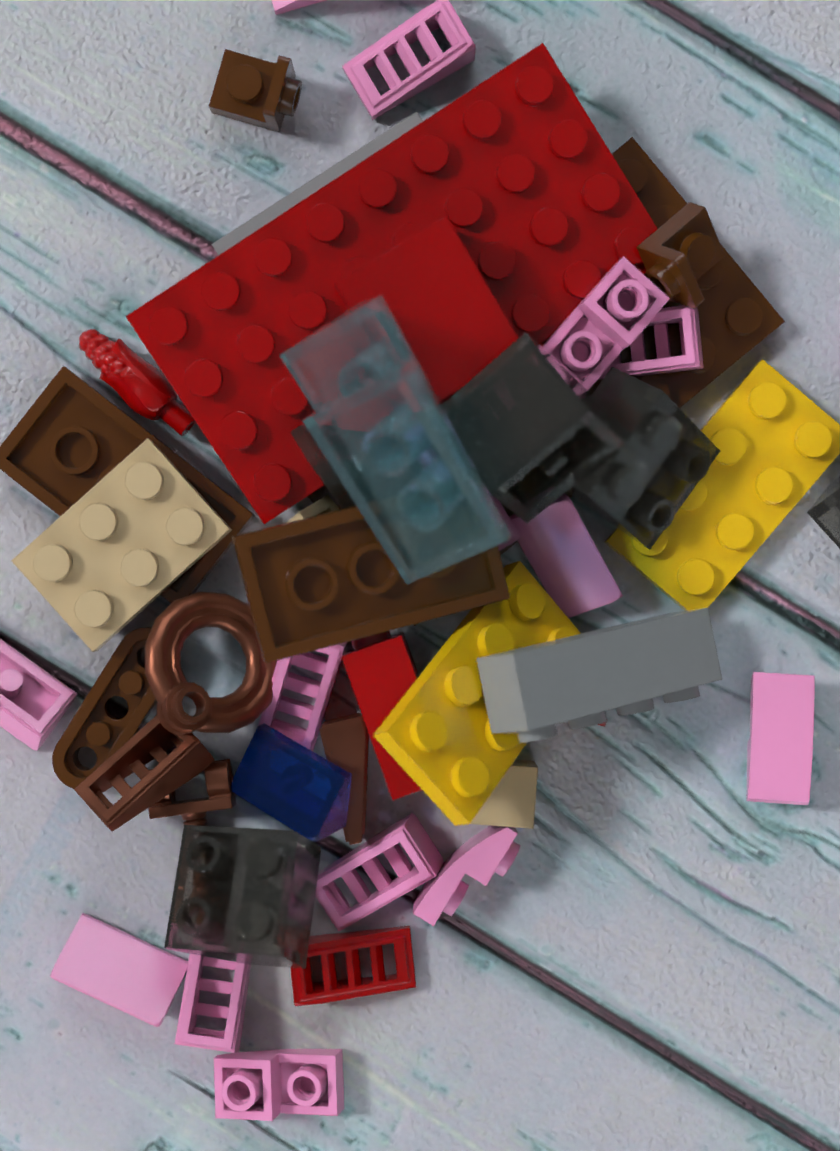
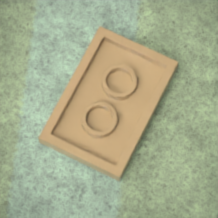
M147 438L11 561L90 650L95 652L102 648L230 533L232 529L151 439Z

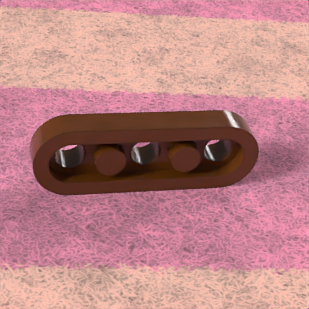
M152 627L135 629L122 639L56 744L52 755V765L56 776L66 786L75 789L140 730L157 703L145 674V665L141 660V652L145 647ZM114 696L123 697L128 703V713L124 718H118L110 711L109 704ZM82 747H89L96 753L97 761L93 768L84 767L79 762L78 753Z

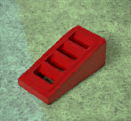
M410 925L294 937L291 939L289 959L295 1007L416 988ZM394 943L397 974L385 975L382 945ZM370 947L372 976L361 978L358 949ZM345 951L348 979L337 980L334 953ZM321 955L323 982L312 983L310 957Z

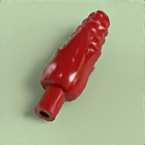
M89 329L80 335L79 348L85 352V356L92 361L95 368L101 371L99 379L110 385L132 410L153 421L161 418L180 436L187 434L195 425L196 421L190 412L176 401L177 393L161 370L132 351L121 339H118L116 342L110 341L106 335L100 334L96 329Z

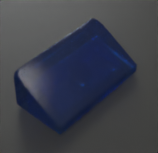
M263 723L257 727L233 777L231 790L310 841L316 842L346 827L352 774Z

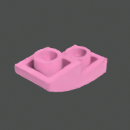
M623 256L580 302L533 358L576 397L580 398L587 393L621 351L633 343L670 298Z
M753 672L751 678L750 738L747 743L746 801L794 805L809 804L814 735V675Z
M489 826L454 851L443 863L438 875L425 884L415 899L413 914L435 926L442 912L452 916L460 905L469 887V884L462 881L465 874L487 886L494 873L503 877L520 849V845L514 842L518 834L516 827Z
M274 1049L217 1055L214 1057L215 1118L273 1121L280 1113L338 1116L344 1110L343 1050Z

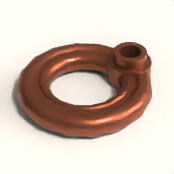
M197 592L174 600L155 619L145 644V674L154 697L158 702V719L169 732L178 735L188 734L195 730L203 733H230L252 724L272 703V677L277 661L265 663L262 659L249 604L227 593ZM204 627H216L230 633L239 642L246 657V673L242 684L233 693L224 697H209V694L202 686L186 680L181 668V650L185 640L194 631ZM184 696L194 701L196 706L194 716L188 715L183 710L182 700Z

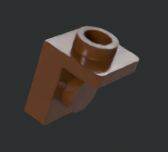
M225 49L209 108L213 114L280 132L284 116L293 117L296 112L301 95L302 81L295 79L296 74L291 58L279 55L277 63Z
M691 202L686 204L636 247L646 268L644 275L670 298L668 301L671 300L692 309L697 308L704 302V297L697 280L725 257L706 207Z

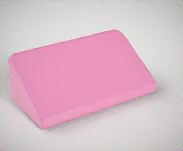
M556 488L509 517L521 536L517 542L541 585L568 618L613 603L623 597L575 506L566 494Z
M0 639V727L31 749L37 751L77 697V693Z
M83 913L57 959L50 977L146 1023L160 1027L187 972L188 961Z

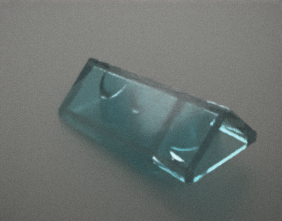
M381 295L358 303L280 354L283 362L315 410L303 420V423L406 584L504 543L511 537L509 529Z

